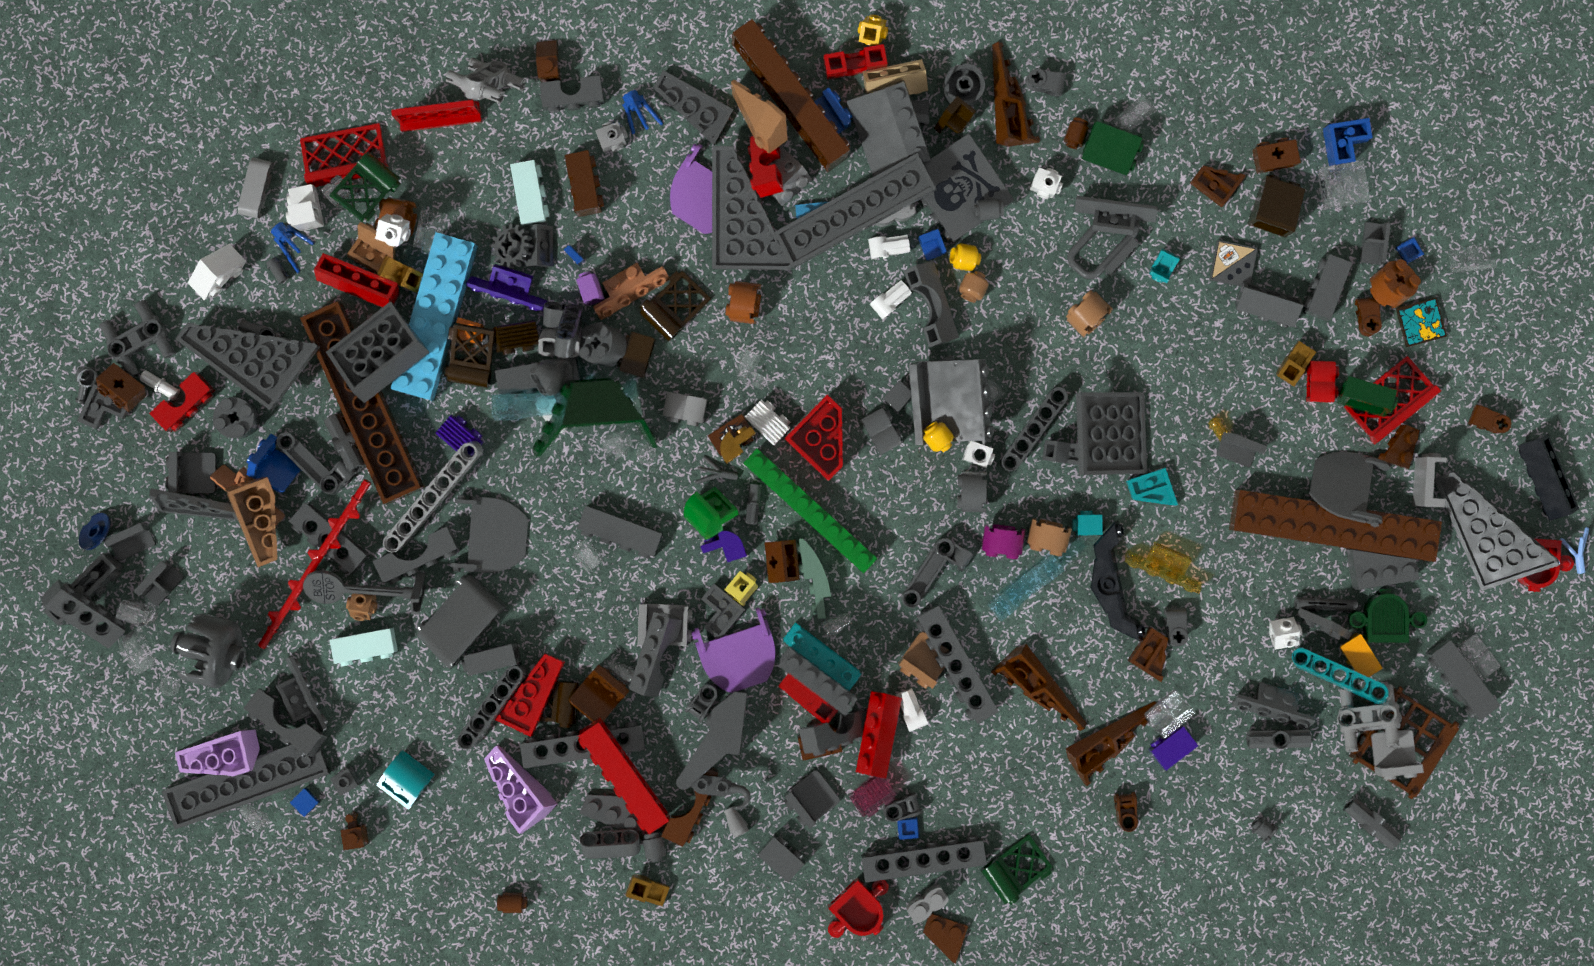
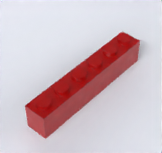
M599 717L581 729L578 735L580 745L584 749L587 748L591 753L590 758L592 762L601 767L603 777L607 782L611 781L614 785V792L619 798L622 797L624 799L628 812L630 814L634 813L637 817L639 827L643 831L646 830L648 834H651L669 822L670 814L602 719Z

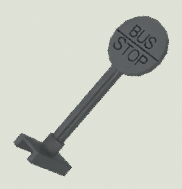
M319 570L306 576L303 589L310 599L323 604L339 601L344 593L403 597V599H410L411 614L420 615L426 591V585H423L426 575L425 573L417 572L414 587L404 586V588L344 584L336 574Z

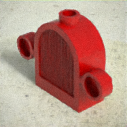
M1535 539L1560 561V565L1517 579L1521 584L1528 587V591L1541 592V588L1551 585L1557 579L1559 571H1570L1573 568V559L1568 555H1561L1562 540Z
M858 877L828 904V909L840 920H834L829 923V934L834 938H838L843 935L844 928L846 927L850 932L859 936H866L872 933L877 935L884 928L882 925L883 909L877 896L887 893V881H873L871 891Z

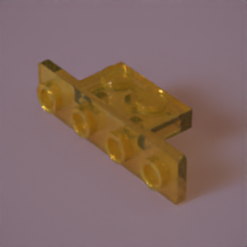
M1157 542L1153 543L1146 558L1128 550L1125 553V562L1130 567L1140 568L1151 576L1161 577L1170 584L1182 586L1188 592L1200 594L1201 582L1184 575L1192 561V557Z

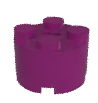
M985 524L982 550L985 551L986 556L998 557V554L1006 555V558L1018 559L1019 555L1023 553L1025 529L1021 528L1019 532L1015 531L1016 527L993 524L992 528H989V525Z

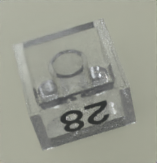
M1364 161L1326 166L1317 171L1324 211L1363 205L1370 201Z

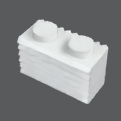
M760 400L745 416V419L774 446L791 429L788 426L791 422L783 414L778 416L774 412L776 408L768 400L766 402Z

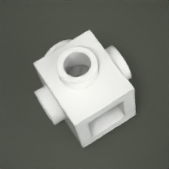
M1038 168L1029 190L1037 192V196L1043 199L1053 198L1055 193L1058 195L1063 185L1060 182L1062 176L1058 175L1056 170Z
M384 215L378 221L376 239L386 242L389 246L399 247L410 237V221L403 219L399 215Z
M1294 617L1270 621L1269 635L1275 650L1299 645L1302 629L1300 624L1297 625Z

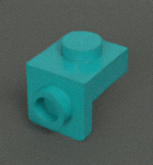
M1162 248L1150 268L1149 274L1152 279L1160 283H1168L1170 275L1180 257Z

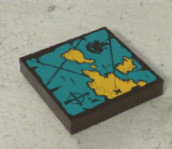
M1437 298L1396 308L1406 348L1447 337Z

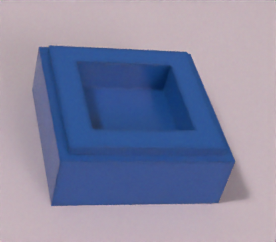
M1415 237L1395 247L1402 260L1406 261L1407 264L1424 255Z
M571 245L564 249L579 267L584 263L585 260Z
M304 788L290 803L305 817L320 801L307 788Z
M917 817L897 821L899 840L919 838Z

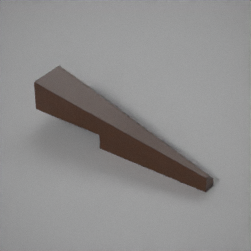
M998 41L992 45L996 143L1007 147L1038 143L1040 138L1039 136H1033L1030 126L1034 123L1032 119L1027 120L1025 106L1027 105L1016 77H1011L1007 67L1011 65L1010 60H1004L1002 51L1004 45Z
M1027 644L1013 649L991 671L995 676L1000 673L1006 677L1008 685L1012 686L1015 683L1020 686L1025 696L1048 711L1053 708L1061 713L1060 719L1066 721L1067 718L1072 720L1078 726L1077 730L1085 729L1086 721Z
M1155 701L1065 748L1068 760L1086 786L1091 783L1089 778L1095 771L1101 773L1104 770L1101 766L1111 758L1114 759L1135 737L1133 734L1134 730L1140 724L1145 727L1148 724L1146 718L1154 712L1161 710Z

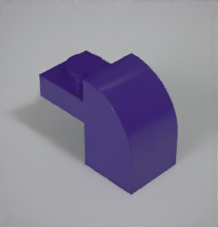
M721 531L718 533L720 540L716 541V538L713 537L707 541L704 540L705 545L701 546L703 553L722 547L727 563L747 556L740 537L730 531Z

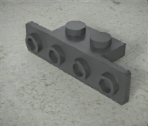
M1077 196L1075 203V212L1094 215L1092 230L1132 236L1135 220L1156 222L1158 211L1157 206Z
M293 656L288 657L285 661L293 678L276 685L275 688L292 723L311 715L317 729L322 732L327 729V720L323 714H320L317 708L319 703L316 697L312 696L309 691L310 684L307 678L303 677L300 672L301 665L298 659H294Z
M1262 682L1258 684L1256 699L1238 694L1232 701V706L1241 711H1250L1261 717H1270L1281 723L1296 725L1301 729H1309L1316 721V717L1297 712L1298 693Z

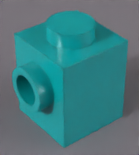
M1080 511V515H1075V519H1072V531H1076V535H1103L1102 515H1093V511Z

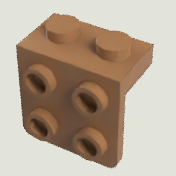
M360 222L357 225L358 239L347 253V257L377 274L385 256L395 260V246H389L386 242L376 239V229L368 223Z
M920 632L898 664L901 666L900 671L908 677L911 674L918 678L916 682L925 689L928 686L933 689L937 683L936 679L945 667L940 668L935 659L938 654L935 649L930 650L925 641L928 638L926 633ZM943 645L940 646L941 652L949 651Z

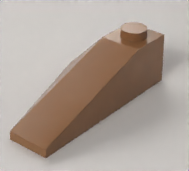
M736 80L731 81L732 95L755 139V143L759 148H763L768 153H771L788 140L786 115L771 101L767 100L764 102L761 100V95L757 93L752 95L749 88Z
M268 477L243 481L225 488L257 567L277 560L275 495Z

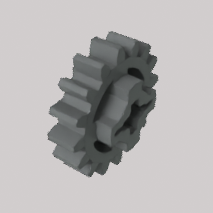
M512 223L509 224V227L503 225V231L497 230L498 236L492 237L495 244L490 245V247L494 248V251L491 253V255L496 257L494 261L500 263L503 267L514 269L515 266L521 267V261L527 262L526 256L532 255L529 249L533 248V245L529 244L533 239L528 236L529 231L523 229L524 227Z

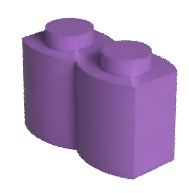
M590 271L579 274L576 282L584 304L590 306L604 301L605 297L598 277L594 273L591 274Z

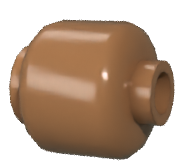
M979 271L967 273L959 287L961 297L973 303L982 300L989 283L985 279V275Z

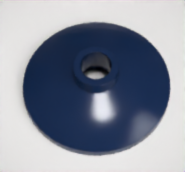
M97 513L91 517L87 525L83 526L79 535V545L81 548L92 550L107 537L110 529V518L107 514Z

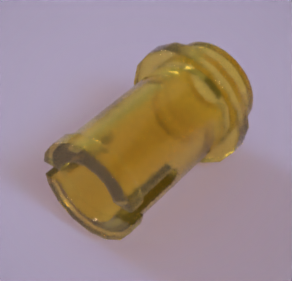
M1217 416L1208 422V428L1213 430L1220 442L1223 432L1228 433V431L1222 424L1223 420Z

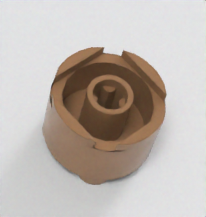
M1092 290L1083 296L1079 306L1077 304L1072 306L1066 316L1068 323L1083 338L1093 332L1105 320L1104 316L1107 313L1110 314L1113 311V308L1097 292Z
M1033 518L1027 543L1032 550L1042 552V549L1050 551V554L1061 557L1062 553L1067 551L1072 528L1068 526L1067 530L1062 528L1063 524L1040 519V523H1038L1036 518Z

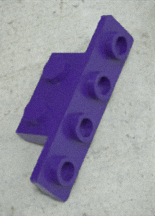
M494 264L490 281L471 276L466 282V286L475 292H485L494 298H504L513 304L528 306L534 311H543L544 304L548 302V300L529 294L534 276Z

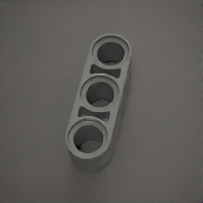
M633 829L586 832L580 837L582 854L587 859L629 857L637 855L641 850L639 834Z

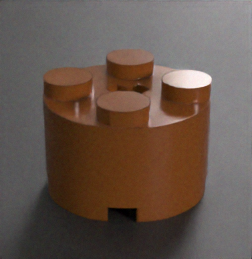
M392 197L383 198L379 203L380 214L379 218L375 221V229L377 230L378 221L384 215H399L403 219L410 221L409 229L411 230L410 236H412L417 219V214H413V208H416V204L413 201Z
M1398 259L1397 261L1388 262L1370 278L1372 285L1370 291L1373 298L1379 304L1396 308L1417 292L1421 280L1412 268L1407 265L1406 261Z
M741 281L729 284L728 295L731 296L730 304L727 303L725 314L730 318V321L756 324L757 321L754 320V317L759 315L761 295L757 294V289H761V284Z

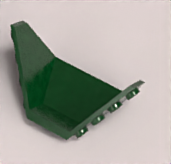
M612 378L570 380L568 384L563 386L560 393L562 397L559 403L556 402L551 410L553 415L550 421L547 420L543 425L542 432L544 433L541 439L536 440L532 450H534L533 454L536 457L542 456L559 433L568 427L635 423L651 447H657L655 443L657 439L652 431L649 430L632 400L624 394V388L618 380L614 381Z

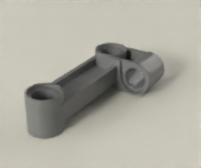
M284 432L277 437L278 447L328 495H336L352 481L351 478L354 475L357 476L359 472L349 474L342 459L329 471L294 435ZM291 437V446L285 448L283 446L284 439ZM334 480L335 488L328 491L326 483Z
M947 538L938 539L902 592V603L909 608L917 607L946 561L951 565L955 564L958 566L957 569L963 572L974 554ZM941 542H947L949 545V549L945 553H941L939 550ZM908 593H914L916 596L912 604H908L905 600Z

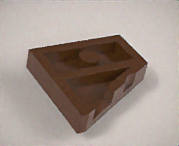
M1203 165L1190 184L1222 208L1246 176L1244 174L1228 173L1227 170L1222 169L1215 170L1213 167Z
M1400 425L1395 435L1387 443L1390 447L1385 454L1380 453L1378 459L1404 469H1409L1420 430L1408 425Z
M1149 626L1145 636H1143V640L1138 643L1127 661L1162 682L1163 664H1165V650L1168 638Z
M931 913L926 920L923 933L956 964L968 925Z

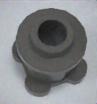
M1264 816L1261 818L1257 817L1251 824L1252 833L1262 837L1261 840L1266 844L1279 829L1275 824L1271 825L1266 821Z

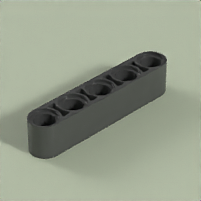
M1056 387L1052 389L1043 399L1002 456L1000 465L1003 470L1011 472L1021 465L1067 401L1068 394L1064 388ZM1055 391L1062 394L1061 402L1053 400V393ZM1042 408L1050 410L1051 415L1048 419L1041 416ZM1031 424L1038 426L1039 432L1037 435H1032L1029 432ZM1019 440H1023L1027 444L1024 452L1017 449ZM1007 457H1012L1015 460L1014 467L1008 468L1005 465Z
M517 664L506 669L459 734L457 742L462 749L476 747L496 721L494 719L502 712L507 702L526 680L528 671L525 666ZM514 669L520 671L519 679L513 677ZM503 685H505L508 688V694L506 696L501 693V687ZM491 701L496 704L495 712H492L489 708ZM478 718H482L484 720L483 728H480L478 726ZM467 734L471 735L473 739L471 745L465 740Z

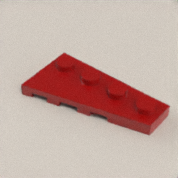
M544 654L524 683L517 689L518 691L494 720L525 735L533 736L565 661L550 654Z

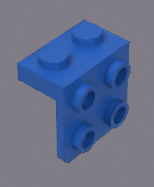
M827 88L822 92V96L814 102L816 105L820 104L826 113L825 117L828 121L832 120L838 128L836 132L839 134L851 126L850 119L852 116L846 107L843 109L840 105L841 99L836 91L832 92L830 88Z
M270 434L266 440H261L256 453L252 452L248 457L246 475L253 479L268 477L272 489L283 493L301 469L287 455L276 450L277 437Z

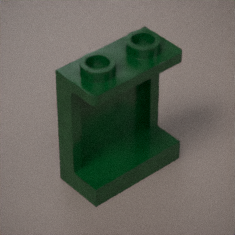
M1096 117L1082 151L1081 159L1127 176L1129 170H1134L1137 162L1134 158L1137 152H1141L1145 141L1142 140L1143 136L1140 133L1129 132L1105 123L1103 119Z

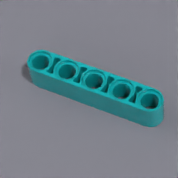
M1298 648L1292 653L1294 665L1303 671L1374 703L1383 704L1388 700V688L1374 679L1304 648ZM1299 654H1305L1308 658L1306 662L1298 663L1296 657ZM1320 662L1325 663L1327 668L1323 672H1318L1315 670L1316 664ZM1343 671L1346 674V678L1338 681L1334 678L1335 673ZM1363 680L1366 685L1363 689L1359 690L1353 686L1354 682ZM1383 689L1385 691L1384 697H1374V690Z

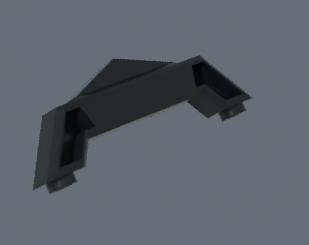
M1115 521L1093 545L1096 559H1094L1090 588L1105 613L1108 614L1110 627L1140 642L1143 640V636H1145V628L1138 619L1127 614L1114 552L1116 546L1122 541L1124 528L1122 524Z

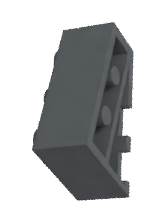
M1346 549L1352 588L1355 590L1419 580L1416 559Z

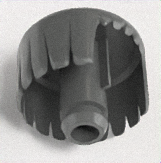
M201 613L192 619L194 622H190L187 626V630L200 635L190 632L185 635L184 631L176 632L172 638L170 648L175 654L180 652L181 656L198 661L195 668L200 671L192 670L189 674L177 672V675L182 680L210 688H220L228 682L234 671L241 669L244 663L246 649L242 647V630L239 624L234 621Z

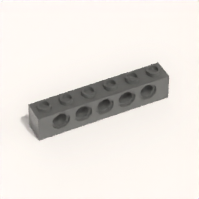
M935 604L916 615L918 621L915 624L921 633H926L928 638L925 641L930 650L935 649L938 654L935 659L940 668L945 667L948 674L945 677L951 686L953 684L956 686L958 691L955 694L960 703L965 702L968 708L965 712L970 721L975 720L979 724L998 713V709L939 605ZM934 624H938L941 627L940 632L936 635L930 632V628ZM943 642L950 643L951 647L948 652H941L940 646ZM953 660H960V667L952 670L950 668L951 662ZM964 677L970 678V684L967 687H961L960 681ZM979 695L980 702L972 705L970 703L971 697Z
M631 721L626 722L624 727H617V724L607 725V728L625 753L646 749L643 724ZM577 730L567 731L565 736L557 737V733L547 734L545 739L537 740V736L524 738L525 742L520 744L523 769L589 759L591 753L587 748L581 749L578 746L579 734H577ZM619 733H626L629 737L628 742H620L618 740ZM559 742H565L568 745L567 752H561L558 749ZM539 745L547 747V755L539 754Z
M971 835L962 841H958V838H950L945 840L946 843L938 844L937 841H930L925 843L926 846L920 847L917 844H909L905 846V849L897 850V847L885 848V852L877 853V850L865 851V855H861L865 882L987 865L983 839L978 838V835ZM963 847L969 849V853L965 857L958 855V851ZM942 850L949 852V856L945 860L938 858V854ZM922 853L929 855L928 860L924 863L918 861V856ZM899 857H908V863L906 865H899L897 863ZM886 859L889 864L886 868H879L877 866L878 861Z

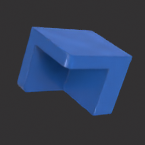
M938 229L918 237L927 261L946 254L947 251Z

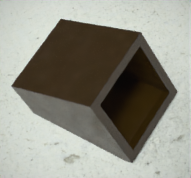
M1266 176L1262 179L1247 225L1282 237L1291 235L1296 230L1305 189L1301 188L1300 184L1289 181L1286 183L1281 181V178L1278 176Z

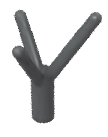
M703 456V459L714 469L698 466V470L713 473L714 475L696 480L695 483L700 484L719 477L737 480L738 472L721 469L709 458Z

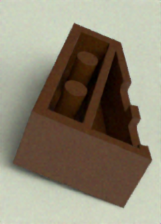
M589 150L564 155L571 185V195L574 200V212L578 217L602 213L601 207H605L603 196L598 194L597 187H601L599 176L594 175L593 168L597 167L595 156L590 155Z

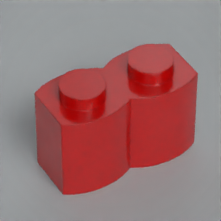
M1309 362L1307 365L1306 402L1332 403L1337 399L1338 387L1335 386V378L1339 376V367L1336 366V362Z

